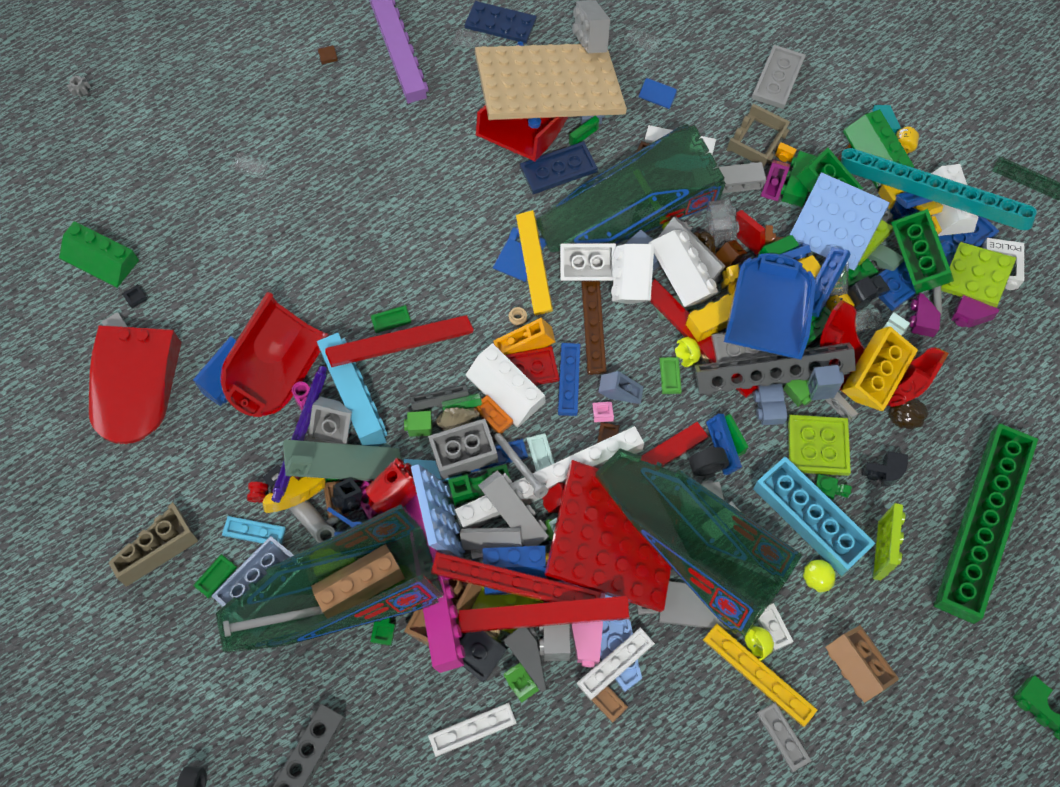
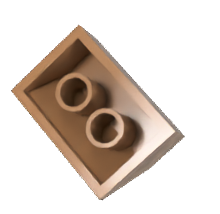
M861 625L843 634L825 647L830 658L837 663L844 678L849 680L854 687L856 695L864 703L899 680Z

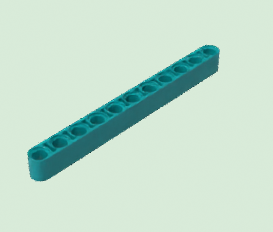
M847 148L842 151L841 163L851 174L1025 231L1033 227L1037 211L1031 205L853 148Z

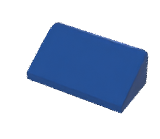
M646 78L639 98L670 109L676 98L677 89Z

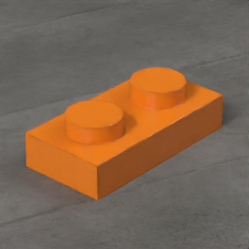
M488 395L481 399V406L474 407L480 413L479 416L485 419L486 423L496 433L502 434L513 424V419Z

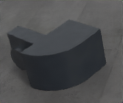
M878 275L871 279L866 277L860 280L846 293L850 296L855 304L856 311L867 307L872 299L887 294L890 288L881 275Z
M888 451L883 457V465L867 462L862 468V475L867 476L869 480L881 479V486L883 487L892 486L905 474L908 466V455Z

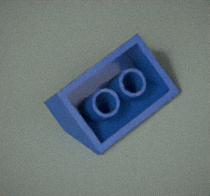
M231 336L193 379L201 393L219 406L228 402L221 386V370L227 355L236 343V340Z
M545 546L483 548L484 564L547 579L545 575ZM484 587L485 595L511 594Z

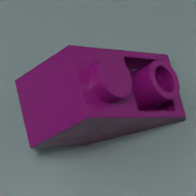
M919 293L916 300L913 299L911 303V310L916 311L909 320V326L912 327L911 333L934 337L939 331L941 313L923 293Z

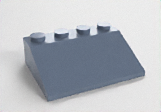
M270 536L217 589L212 597L238 622L281 614L302 591L255 604H248L247 598L274 573L305 564L301 561L280 566V563L295 556ZM292 559V560H290V561H288V562H286V563H292V562H296V561H293V559ZM309 568L283 573L253 597L252 601L306 588L316 576ZM281 576H285V581L281 580ZM260 593L264 594L263 598H260ZM269 625L247 630L257 639Z

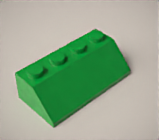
M880 109L865 114L843 130L853 149L912 168L915 167ZM872 181L876 189L881 187V183Z
M75 221L63 234L59 259L116 288L121 285L139 261L133 250Z

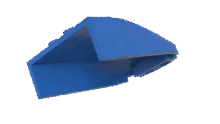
M759 254L757 258H748L744 261L735 287L724 342L801 360L810 335L816 288L815 278L811 271L807 272L799 261L780 254Z

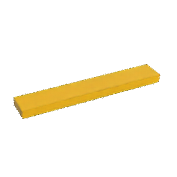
M532 210L518 214L516 218L533 311L535 315L552 312L553 307L535 212Z
M717 623L703 639L707 645L803 727L807 725L817 712L814 706L764 663L759 661L757 657Z

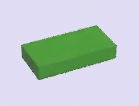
M679 357L660 358L662 394H681Z

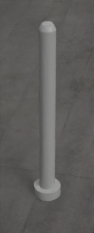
M496 433L494 435L495 440L533 487V494L537 498L544 497L548 493V488L545 484L538 482L501 433Z
M320 606L230 624L229 621H223L224 634L227 637L231 636L230 632L324 613Z

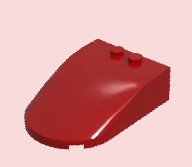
M485 105L477 112L476 136L536 161L553 143L568 117L540 118L541 126L534 129L528 125L529 118L489 120Z
M98 326L90 364L89 419L94 430L102 438L118 444L134 443L145 439L146 436L160 426L167 411L182 343L174 330Z

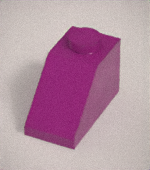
M773 160L761 197L778 202L790 164Z
M963 295L956 306L951 321H954L960 327L969 328L993 320L1000 309Z

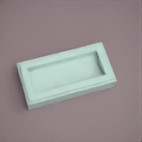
M546 434L528 437L527 443L536 472L554 464Z

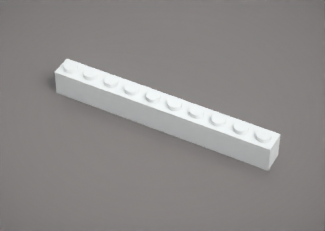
M634 426L532 474L540 484H545L549 490L558 483L565 484L569 464L572 460L603 470L642 452L644 442ZM525 477L510 484L513 490L518 489L524 499L521 501L525 506L541 499L533 494L534 489ZM486 495L455 509L463 529L478 528L502 517Z

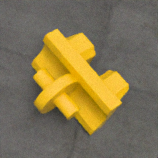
M738 264L726 268V271L722 272L724 281L720 285L722 289L728 286L730 295L735 292L740 271Z

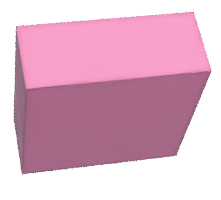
M612 402L592 403L594 422H611L614 420Z

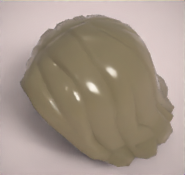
M474 407L468 409L446 408L436 419V424L446 431L472 423L473 420L479 417L480 413Z

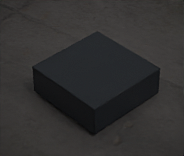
M138 284L122 293L131 308L148 300Z

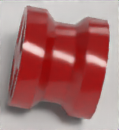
M263 482L248 483L250 491L247 494V501L263 502L266 497L265 492L268 490V484Z

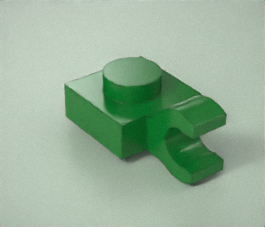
M818 474L816 486L828 498L834 499L835 494L848 498L851 493V486L837 485L838 479Z
M389 608L387 611L382 612V614L386 615H381V618L387 617L388 613H393V610ZM392 617L382 619L380 622L374 621L371 643L392 646L396 627L395 624H390Z

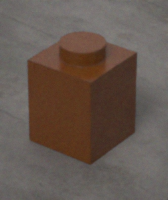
M736 240L727 241L715 256L725 265L724 270H726L727 267L736 265L747 252Z

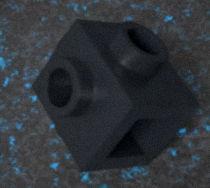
M351 477L333 485V497L331 499L335 508H339L345 514L361 506L362 490Z

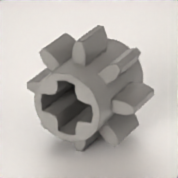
M80 76L72 77L69 81L70 84L67 85L73 96L78 95L80 97L88 94V89L91 88L86 78H81Z

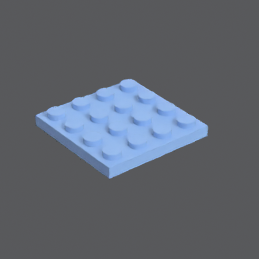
M821 173L790 235L794 236L799 245L803 243L809 244L811 251L826 258L832 247L849 250L851 255L845 267L855 271L890 202Z
M419 464L412 466L411 470L429 546L443 554L464 558L463 553H465V550H463L462 542L459 540L460 528L454 519L456 512L454 505L450 502L451 491L449 486L445 485Z

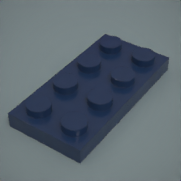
M475 1L464 26L466 29L527 44L537 16Z
M584 141L540 156L536 161L528 160L520 163V169L533 195L598 172V167Z

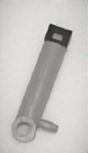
M279 465L262 477L272 490L281 471ZM309 500L289 508L319 545L326 542L323 541V537L327 534L332 535L330 539L334 538L335 530L332 526L340 520L338 517L329 518L326 521ZM332 540L321 546L334 548L337 544L335 540Z

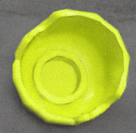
M690 337L681 338L677 341L679 345L675 348V354L683 359L681 364L684 367H690L697 363L701 356L698 343Z
M813 560L804 567L803 578L808 587L815 589L817 592H826L834 586L836 573L828 562Z
M752 626L746 631L744 639L746 645L754 656H760L759 661H762L773 652L774 640L766 629Z

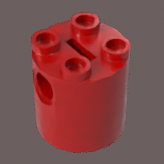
M398 457L365 489L369 496L368 503L370 507L378 514L382 511L387 513L393 509L401 510L417 495L411 470L412 466L409 463L404 464Z

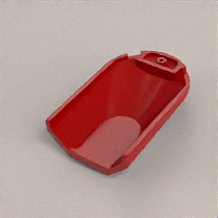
M267 292L227 355L221 370V386L227 401L239 412L253 417L277 413L288 404L293 397V385L303 381L321 352L317 341L330 336L328 333L308 325L281 306L274 299V294L271 292Z

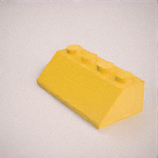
M891 326L877 330L855 366L856 371H852L841 391L856 403L884 411L918 349Z

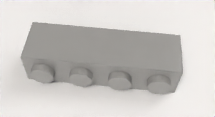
M751 162L741 165L733 164L723 167L716 166L706 169L698 168L692 170L691 174L694 197L701 191H704L703 194L711 192L706 189L714 186H721L719 194L763 189L766 183L762 162ZM711 188L712 191L714 192L713 194H715V191H714V190H717V191H718V188H717V189Z
M497 470L478 486L511 528H521L524 545L538 546L549 537L545 532L548 528L541 519L537 521L533 517L536 514L529 504L524 505L521 501L524 497L518 489L513 490L510 484L512 481L505 473L501 475Z

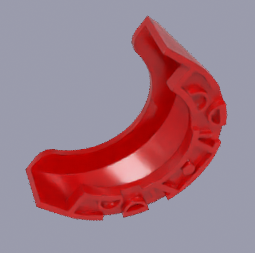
M841 300L832 310L821 335L820 347L850 343L854 348L856 366L865 347L860 342L856 332L857 312L855 307ZM931 347L922 355L913 359L887 406L893 407L906 404V402L923 394L935 379L949 353L939 348ZM832 359L829 364L835 363L837 359ZM852 371L844 375V383H842L840 391L842 390L844 384L846 383Z

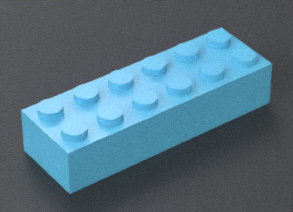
M339 333L317 341L343 404L352 412L351 422L361 444L377 447L385 444V436H388L385 426L370 397L368 388L364 384L356 362L331 368L325 353V349L328 347L347 343L345 338L341 339Z
M786 456L761 477L753 488L841 576L876 544Z

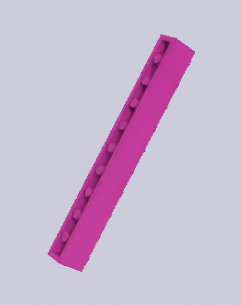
M416 495L406 505L408 520L414 525V527L410 528L418 582H421L437 596L436 599L431 601L430 605L423 607L432 667L439 673L464 666L463 658H465V651L463 646L460 645L459 638L462 634L459 625L456 624L458 612L452 602L454 591L452 586L449 585L448 579L450 578L431 574L436 552L439 551L428 544L419 500ZM420 590V594L425 595L421 597V601H424L426 599L423 598L428 596Z

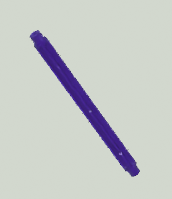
M320 366L318 372L315 373L291 440L304 441L311 420L312 405L319 399L327 377V368L324 366ZM284 461L272 491L271 500L279 503L282 496L285 495L290 476L285 474Z

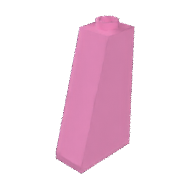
M564 581L565 584L577 586V585H574V584H571V583H568V582H565V581ZM601 593L600 598H605V593ZM603 621L570 624L577 663H582L583 667L598 665L600 662Z

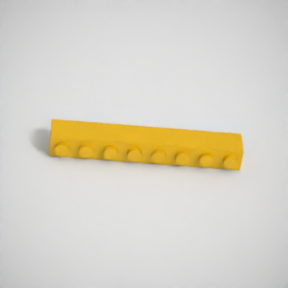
M811 255L807 258L799 259L798 261L803 264L802 267L807 272L811 271L816 279L821 265L815 257ZM734 293L723 296L715 303L710 302L699 311L694 310L688 315L686 326L697 342L727 328Z

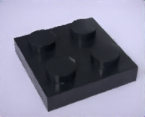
M489 631L468 632L460 642L465 651L463 667L484 683L509 647Z

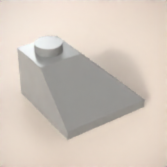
M320 397L312 405L308 441L347 444L352 412L340 401Z

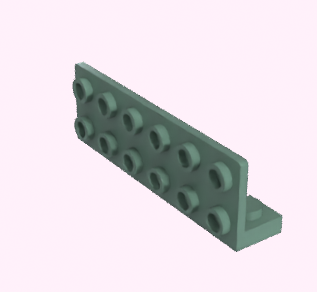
M284 440L283 442L286 476L345 480L351 477L353 480L374 481L397 457L401 459L398 448Z

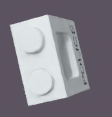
M987 238L981 248L1016 257L1015 276H1009L1005 288L1007 290L1018 289L1024 282V243Z

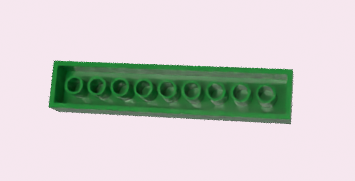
M1000 423L991 431L934 604L935 608L972 624L983 619L1038 438Z

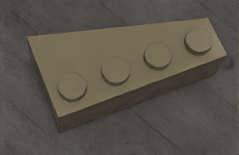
M173 502L168 506L169 509L163 515L159 514L154 519L155 522L146 531L143 529L138 534L139 537L132 544L128 543L108 562L116 578L126 587L198 542L185 517Z

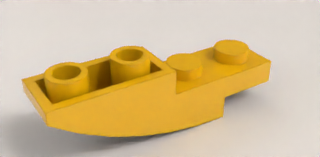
M292 476L285 495L282 496L279 503L271 500L273 493H269L262 502L264 512H278L310 499L325 488V478L300 477L298 481Z

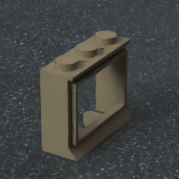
M752 104L748 116H745L742 125L736 130L734 138L730 139L726 151H732L755 163L762 162L764 168L767 163L770 164L775 156L773 152L774 150L777 151L781 139H786L790 131L787 129L790 121ZM754 120L779 131L765 154L741 143Z

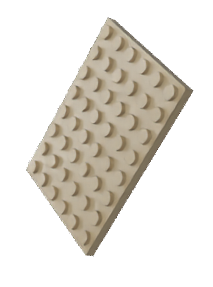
M582 44L475 47V57L489 120L626 114L627 108L608 50L603 53H587Z

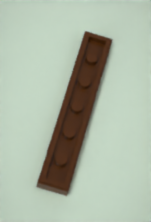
M581 281L587 375L606 374L600 281Z

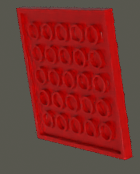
M572 460L568 468L545 575L583 588L605 593V595L611 597L628 596L630 603L662 612L665 609L671 566L660 555L658 550L671 564L674 553L655 540L653 544L658 548L656 550L649 543L650 541L639 531L645 530L674 551L680 515L655 488ZM660 490L681 512L682 503L680 496Z

